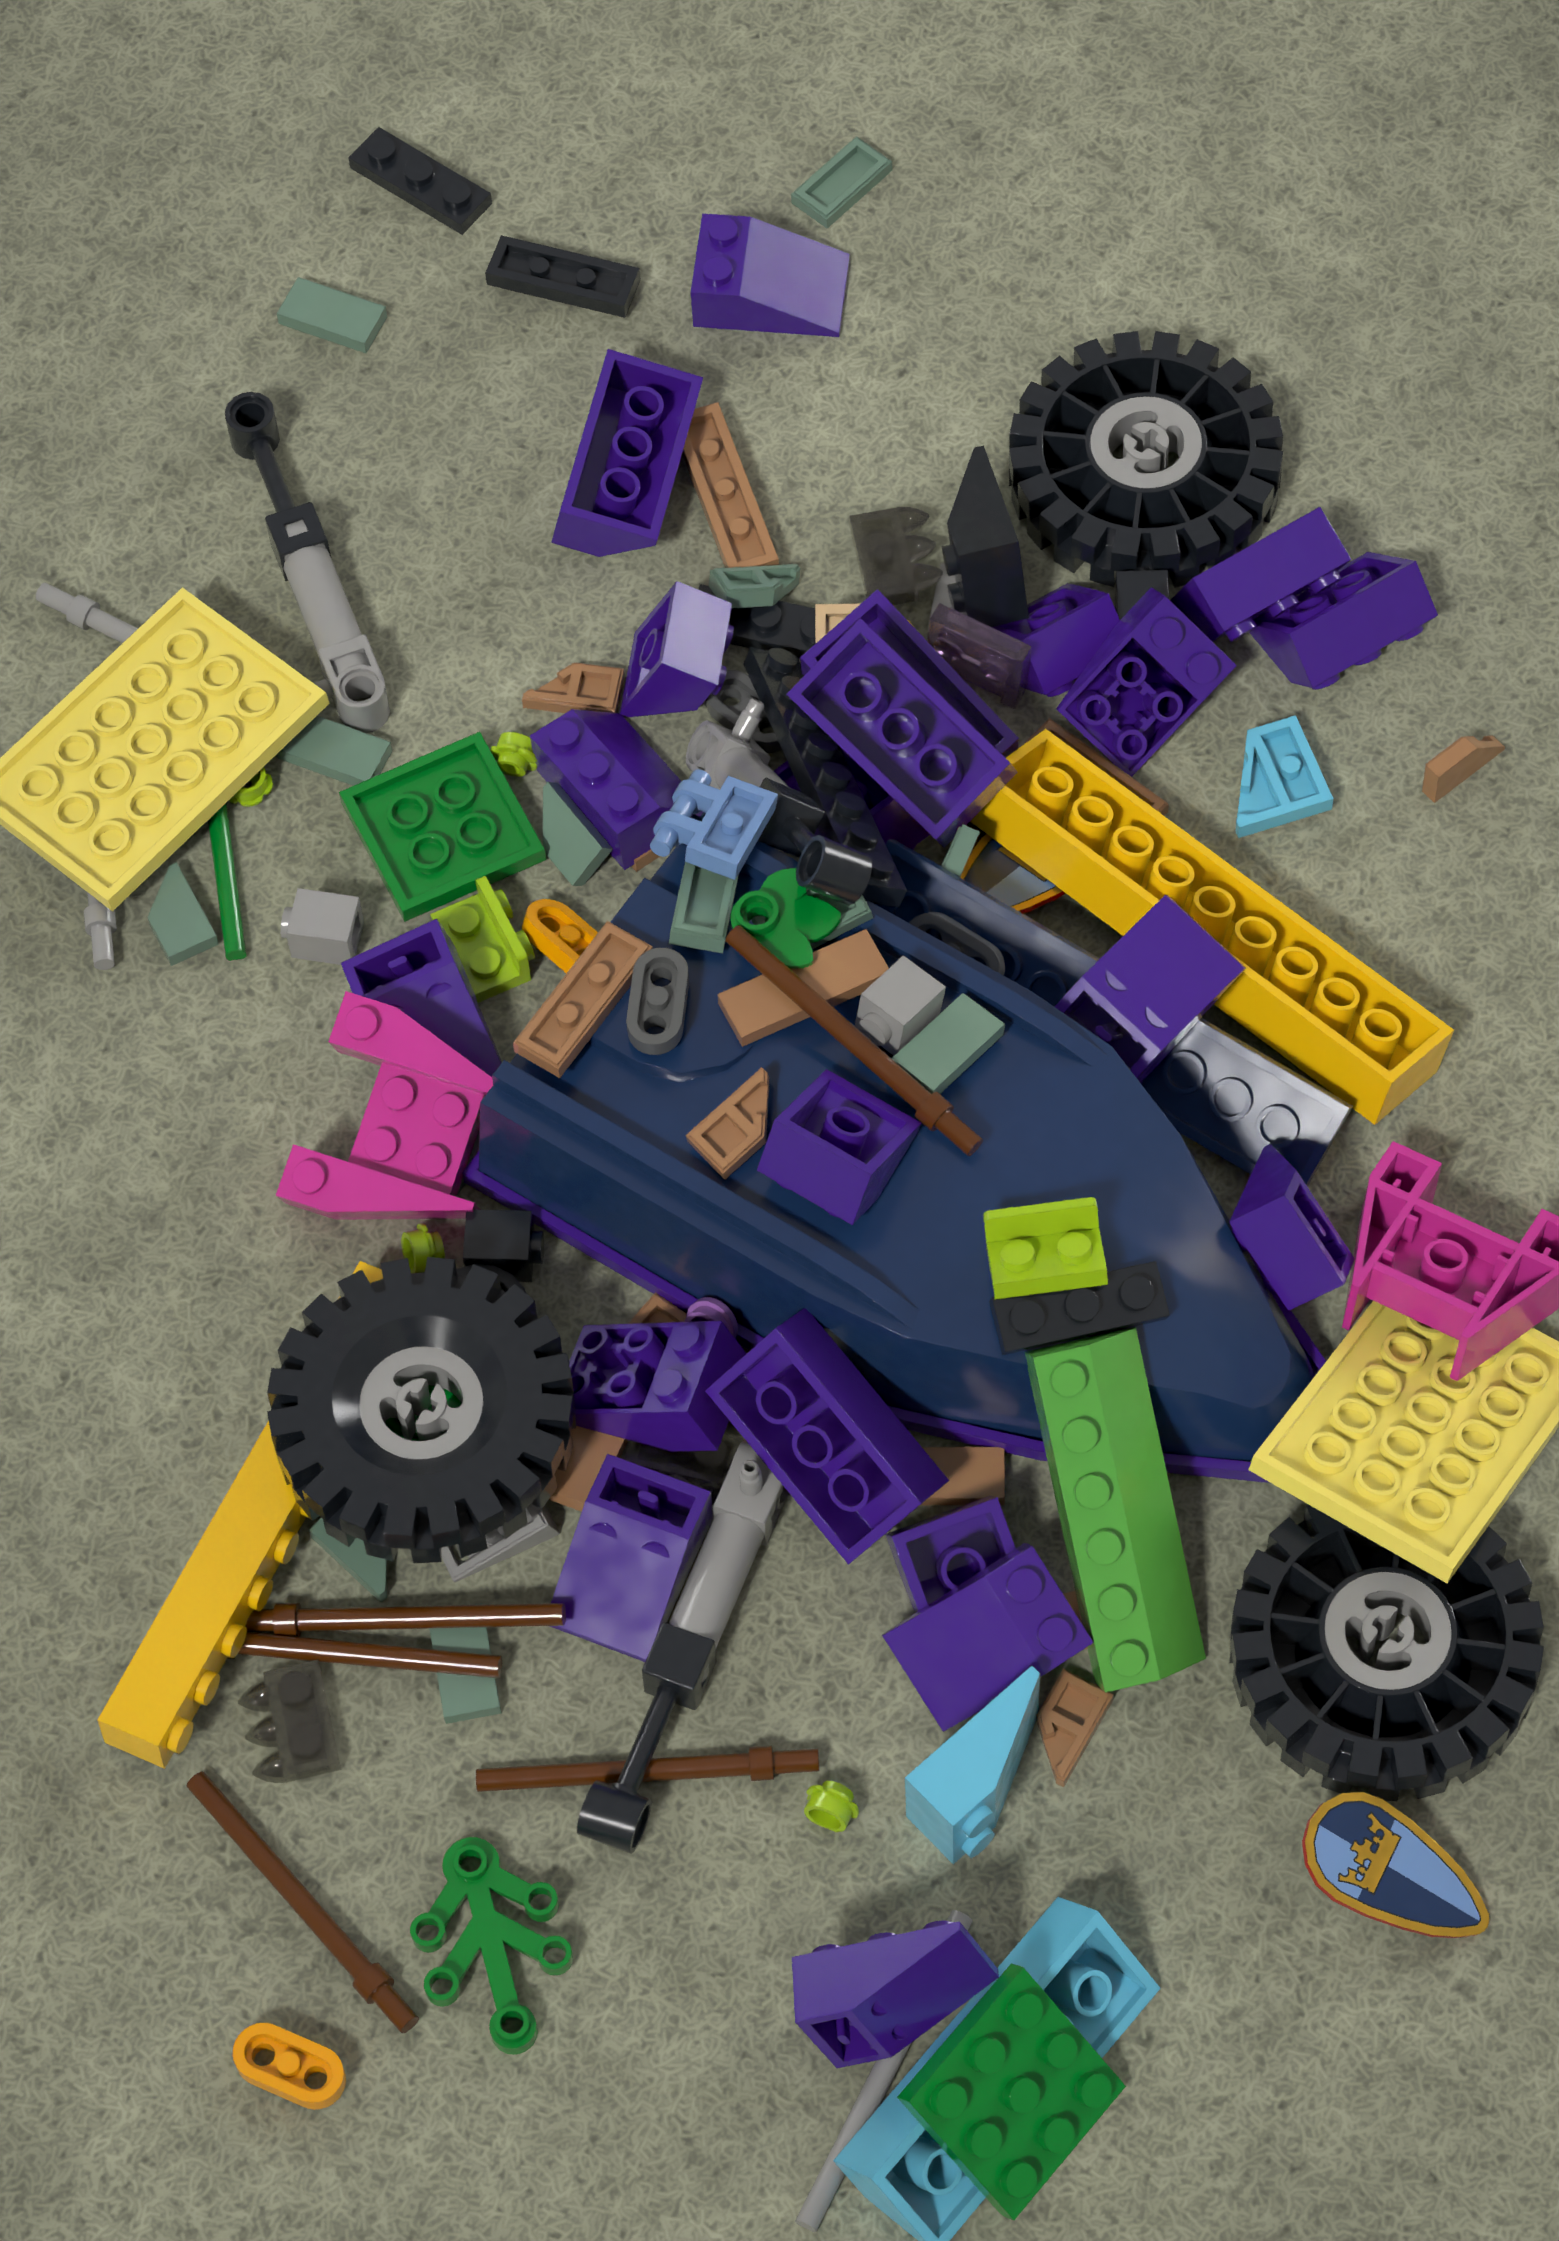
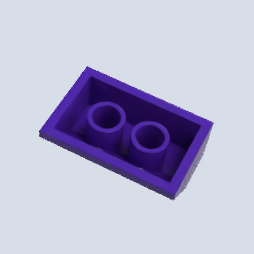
M1318 507L1193 577L1170 601L1212 642L1227 635L1230 642H1233L1255 629L1257 625L1253 619L1269 611L1271 616L1275 618L1300 603L1296 595L1311 587L1313 592L1318 594L1342 579L1338 571L1351 558L1321 507Z
M1366 552L1344 565L1338 571L1342 579L1329 588L1315 594L1310 587L1296 595L1300 603L1285 613L1273 618L1270 612L1267 611L1253 619L1257 627L1249 633L1291 683L1310 687L1313 690L1328 687L1340 679L1339 673L1352 665H1363L1377 659L1382 654L1381 648L1393 641H1404L1418 635L1423 631L1422 625L1438 616L1416 561Z
M571 709L530 735L532 750L537 759V771L546 782L559 783L613 848L610 855L624 870L634 865V859L651 850L650 843L655 836L653 828L661 814L670 811L674 804L672 796L681 780L620 713ZM700 811V812L697 813L696 815H698V816L700 817L703 812Z

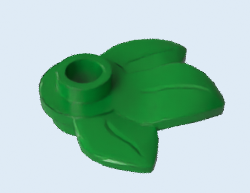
M797 868L782 869L769 875L759 891L748 892L735 903L730 916L732 929L737 925H741L790 969H801L811 966L814 958L810 943H816L829 936L842 919L841 912L823 900L806 895L808 889L799 886L796 881ZM756 916H764L768 919L767 922L759 925L749 923Z

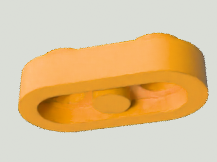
M540 899L532 902L527 908L522 923V930L526 933L530 943L566 974L598 934L594 928L568 906L551 899Z
M271 2023L253 2024L245 2028L235 2040L233 2046L234 2063L241 2077L254 2086L304 2108L313 2110L331 2106L341 2097L345 2089L346 2074L338 2055L327 2047ZM268 2049L275 2053L274 2060L266 2066H259L254 2063L256 2054L261 2050ZM316 2072L324 2073L327 2076V2081L321 2088L312 2089L306 2085L307 2079L311 2074Z

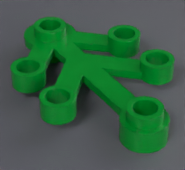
M477 1837L463 1838L452 1844L444 1855L442 1869L447 1883L430 1911L418 1915L410 1926V1934L416 1948L426 1953L435 1952L444 1945L447 1938L445 1928L465 1898L468 1897L472 1918L441 1967L433 1968L425 1976V1993L428 2000L436 2006L444 2007L454 2003L459 1997L462 1979L481 1950L497 2010L492 2015L489 2024L492 2041L500 2051L506 2054H521L533 2046L537 2038L538 2029L535 2017L530 2009L519 2004L504 1944L539 1962L541 1969L553 1976L564 1974L570 1969L573 1963L571 1946L565 1938L561 1936L545 1938L495 1911L490 1890L524 1906L526 1914L537 1922L548 1921L556 1915L559 1908L557 1893L548 1883L536 1882L530 1884L500 1868L499 1855L488 1841ZM467 1857H477L482 1861L480 1867L472 1872L464 1871L460 1867L462 1861ZM544 1894L549 1896L551 1903L545 1909L537 1910L530 1905L531 1900L537 1895ZM434 1925L439 1929L438 1935L432 1940H422L418 1937L422 1927ZM552 1948H560L565 1951L566 1955L561 1962L553 1964L544 1959L546 1952ZM439 1979H448L453 1983L451 1990L446 1994L439 1995L432 1991L433 1984ZM517 2017L523 2021L520 2031L510 2034L502 2030L505 2020Z

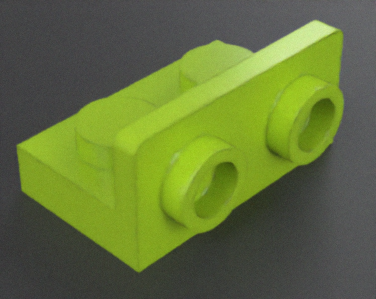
M486 876L475 880L478 894L430 914L431 921L437 918L455 945L478 1003L531 981L528 961L535 959L533 948L524 930L515 932L509 921L514 916L505 893L502 889L493 891Z
M1094 1197L1009 1207L984 1212L986 1250L995 1300L1108 1285L1107 1267L1099 1230L1098 1207Z

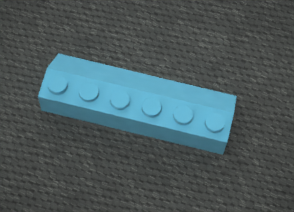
M1060 1897L1056 1898L998 1966L999 1977L1011 1963L1024 1967L1101 2058L1105 2056L1161 1989L1097 1910ZM996 1980L969 2000L833 2160L865 2198L918 2241H950L986 2197L901 2103L897 2096Z

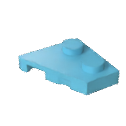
M1296 715L1247 730L1236 821V834L1238 838L1332 810L1333 796Z

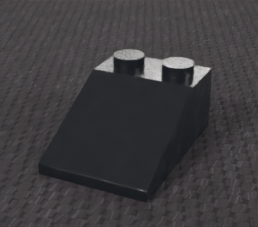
M984 445L975 447L947 521L950 544L942 546L948 576L955 575L956 583L947 585L951 607L954 615L963 613L969 632L1029 618L1019 541Z

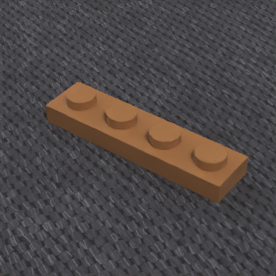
M719 403L694 409L682 456L725 568L779 565V558Z

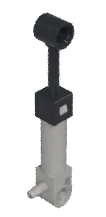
M241 393L233 397L225 409V419L231 446L237 455L256 461L276 513L265 517L270 544L285 581H289L320 659L324 679L314 682V684L326 692L328 699L332 698L340 720L345 726L364 733L374 732L387 722L390 714L384 677L366 634L362 635L331 559L328 540L313 503L308 502L295 507L274 455L280 437L272 402L261 393ZM361 698H369L365 701H356Z
M754 698L750 699L746 708L742 710L733 730L708 720L702 722L696 728L688 744L686 752L687 767L691 771L699 769L707 772L712 780L709 786L719 790L726 778L730 776L777 793L776 809L758 841L799 858L796 869V881L799 886L848 906L854 904L867 887L872 870V860L865 853L826 837L814 835L825 812L807 794L788 787L768 766L770 756L752 739L761 720L760 716L764 709V703Z
M745 1439L740 1443L715 1500L713 1505L714 1520L669 1624H661L642 1668L644 1692L653 1695L654 1698L617 1783L607 1784L596 1780L592 1784L578 1818V1835L630 1854L636 1850L642 1839L652 1806L651 1799L641 1796L637 1791L674 1705L678 1704L692 1710L697 1709L717 1662L716 1647L760 1545H767L789 1494Z

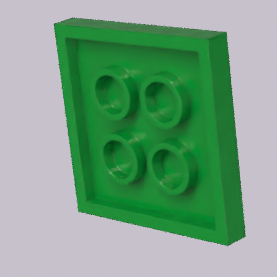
M480 731L339 792L341 803L404 922L477 891L476 879L486 876L489 883L493 884L546 860L545 849Z
M1011 1963L897 2098L995 2209L1004 2217L1015 2220L1124 2090L1126 2085L1025 1968Z

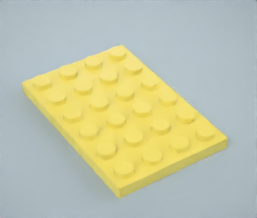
M182 587L0 758V825L113 912L330 704L327 694Z
M1372 1301L1253 1455L1249 1471L1443 1582L1448 1583L1559 1428V1342L1537 1329L1531 1328L1456 1381L1450 1378L1459 1340L1378 1302Z

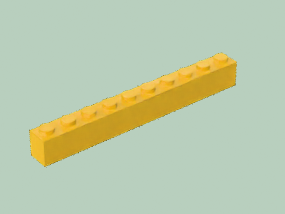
M359 1261L352 1273L363 1270L370 1283L383 1279L382 1269ZM269 1420L97 1719L106 1744L164 1769L173 1753L180 1754L187 1746L193 1731V1722L191 1721L200 1705L207 1706L214 1698L220 1683V1675L218 1673L227 1657L234 1658L242 1648L247 1633L245 1625L253 1610L261 1611L266 1605L273 1588V1581L271 1579L280 1563L286 1565L293 1557L299 1541L298 1531L305 1518L308 1517L296 1502L292 1485H286L272 1441Z

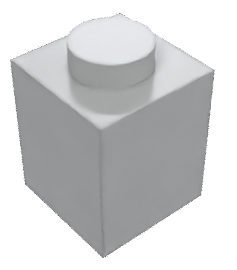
M297 888L293 907H285L281 920V937L287 938L291 957L341 965V962L356 956L364 925L359 897Z
M902 956L861 993L855 1027L874 1044L882 1046L892 1055H896L940 1014L946 987L908 958Z

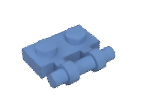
M699 769L694 770L689 779L681 781L672 796L674 804L670 811L662 813L653 828L655 836L650 843V848L656 855L665 857L670 854L674 846H679L682 843L686 844L685 862L735 880L776 809L778 794L730 776L726 778L719 790L709 786L712 780L707 772ZM700 811L706 813L702 821L691 818L692 814H697Z

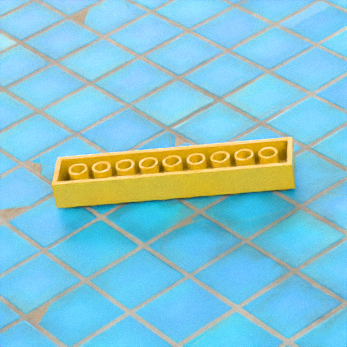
M1044 729L1006 757L1018 773L970 822L1122 936L1165 895H1168L1246 968L1214 1005L1335 1096L1353 1105L1352 1108L1371 1123L1377 1124L1437 1073L1453 1035V1028L1057 736Z

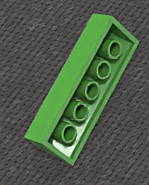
M1136 1327L1026 1351L1025 1356L1082 1625L1094 1642L1087 1649L1095 1683L1106 1693L1158 1681L1205 1660L1206 1655Z

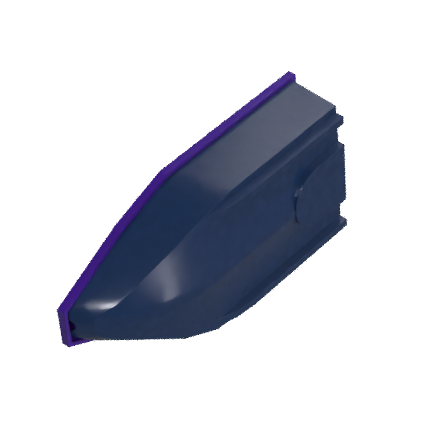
M703 812L700 817L693 814L691 818L702 821L706 813ZM757 841L739 872L733 906L744 894L751 891H759L766 878L772 873L782 869L797 868L798 861L766 843ZM682 843L676 846L650 880L644 878L611 920L612 924L653 946V949L669 948L680 953L686 960L689 971V990L683 1034L678 1045L667 1053L649 1055L638 1051L631 1044L626 1024L630 986L560 1078L519 1054H516L510 1063L504 1060L493 1073V1086L480 1102L479 1151L462 1172L464 1183L510 1210L532 1211L535 1225L653 1294L656 1292L685 1313L700 1298L711 1297L723 1302L732 1311L737 1321L738 1333L735 1339L748 1350L753 1349L776 1327L803 1308H806L907 1430L979 1447L1004 1448L1005 1453L1047 1461L1028 1372L1026 1351L1002 1356L989 1303L991 1297H994L986 1250L983 1218L984 1212L989 1210L1094 1197L1098 1207L1099 1230L1107 1272L1153 1261L1157 1262L1170 1316L1166 1320L1134 1327L1137 1330L1167 1473L1270 1483L1249 1471L1253 1455L1326 1362L1292 1311H1288L1278 1295H1273L1266 1288L1261 1277V1269L1249 1251H1244L1236 1240L1229 1223L1230 1220L1181 1135L1114 1048L1032 991L870 901L866 902L872 912L873 919L812 949L813 952L867 929L889 968L902 956H905L946 987L940 1013L964 993L1005 1023L1003 1036L941 1093L954 1106L953 1113L983 1139L981 1146L971 1156H967L938 1129L932 1132L921 1123L917 1135L879 1198L853 1225L830 1215L818 1205L792 1190L783 1188L776 1181L758 1172L757 1168L766 1143L728 1178L724 1179L687 1141L685 1135L761 1067L769 1076L766 1142L774 1120L826 1069L917 1121L919 1120L915 1117L916 1110L811 1017L748 1045L741 1046L718 1004L717 994L758 977L762 973L726 941L723 953L669 944L671 926L685 865L686 844ZM731 919L729 921L727 935L732 930ZM660 978L654 981L653 984L663 987L671 981ZM861 995L834 1006L854 1026ZM654 1026L646 1032L656 1035L662 1033L664 1029ZM878 1046L890 1058L894 1056L882 1046Z

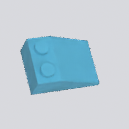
M1033 1666L1029 1667L905 1777L906 1817L952 1864L956 1863L965 1854L970 1858L975 1857L994 1838L995 1833L992 1830L997 1824L1039 1712L1040 1673Z

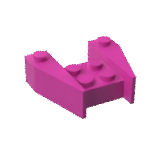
M346 991L328 1042L339 1053L380 1065L370 1099L348 1162L293 1144L276 1196L288 1205L335 1220L466 1219V1212H474V1209H481L476 1203L456 1196L463 1178L462 1172L467 1167L480 1129V1102L493 1086L492 1077L397 1007Z
M1393 1141L1369 1176L1354 1250L1355 1260L1351 1268L1342 1328L1348 1331L1351 1329L1370 1299L1459 1340L1450 1374L1451 1379L1458 1381L1559 1309V1216L1541 1209L1521 1242L1517 1243L1432 1204L1442 1163Z

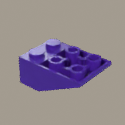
M1151 587L1114 626L1056 710L1114 765L1132 777L1237 665L1165 595Z
M1165 895L1074 984L1056 1004L1055 1008L1112 1046L1138 1081L1142 1083L1246 968L1174 900Z
M437 918L341 962L352 993L397 1007L491 1077L502 1063L456 947Z
M1271 1144L1263 1147L1229 1223L1239 1245L1244 1251H1249L1261 1269V1277L1266 1288L1273 1295H1278L1289 1311L1343 1286L1355 1258L1297 1170Z
M722 1321L584 1325L569 1361L575 1397L576 1426L668 1451H718L729 1419L705 1390L744 1357L746 1352Z
M607 1453L584 1503L551 1603L565 1604L566 1622L564 1626L550 1627L645 1662L661 1624L667 1623L714 1519L711 1491Z
M934 1921L926 1924L921 1930L902 1934L878 1933L870 1936L865 1942L846 1946L835 1944L822 1945L813 1949L812 1953L792 1957L795 2023L836 2068L891 2058L998 1979L999 1971L960 1921Z

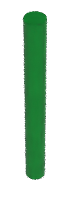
M225 803L208 820L225 957L227 960L232 961L244 959L246 957V948L227 803Z

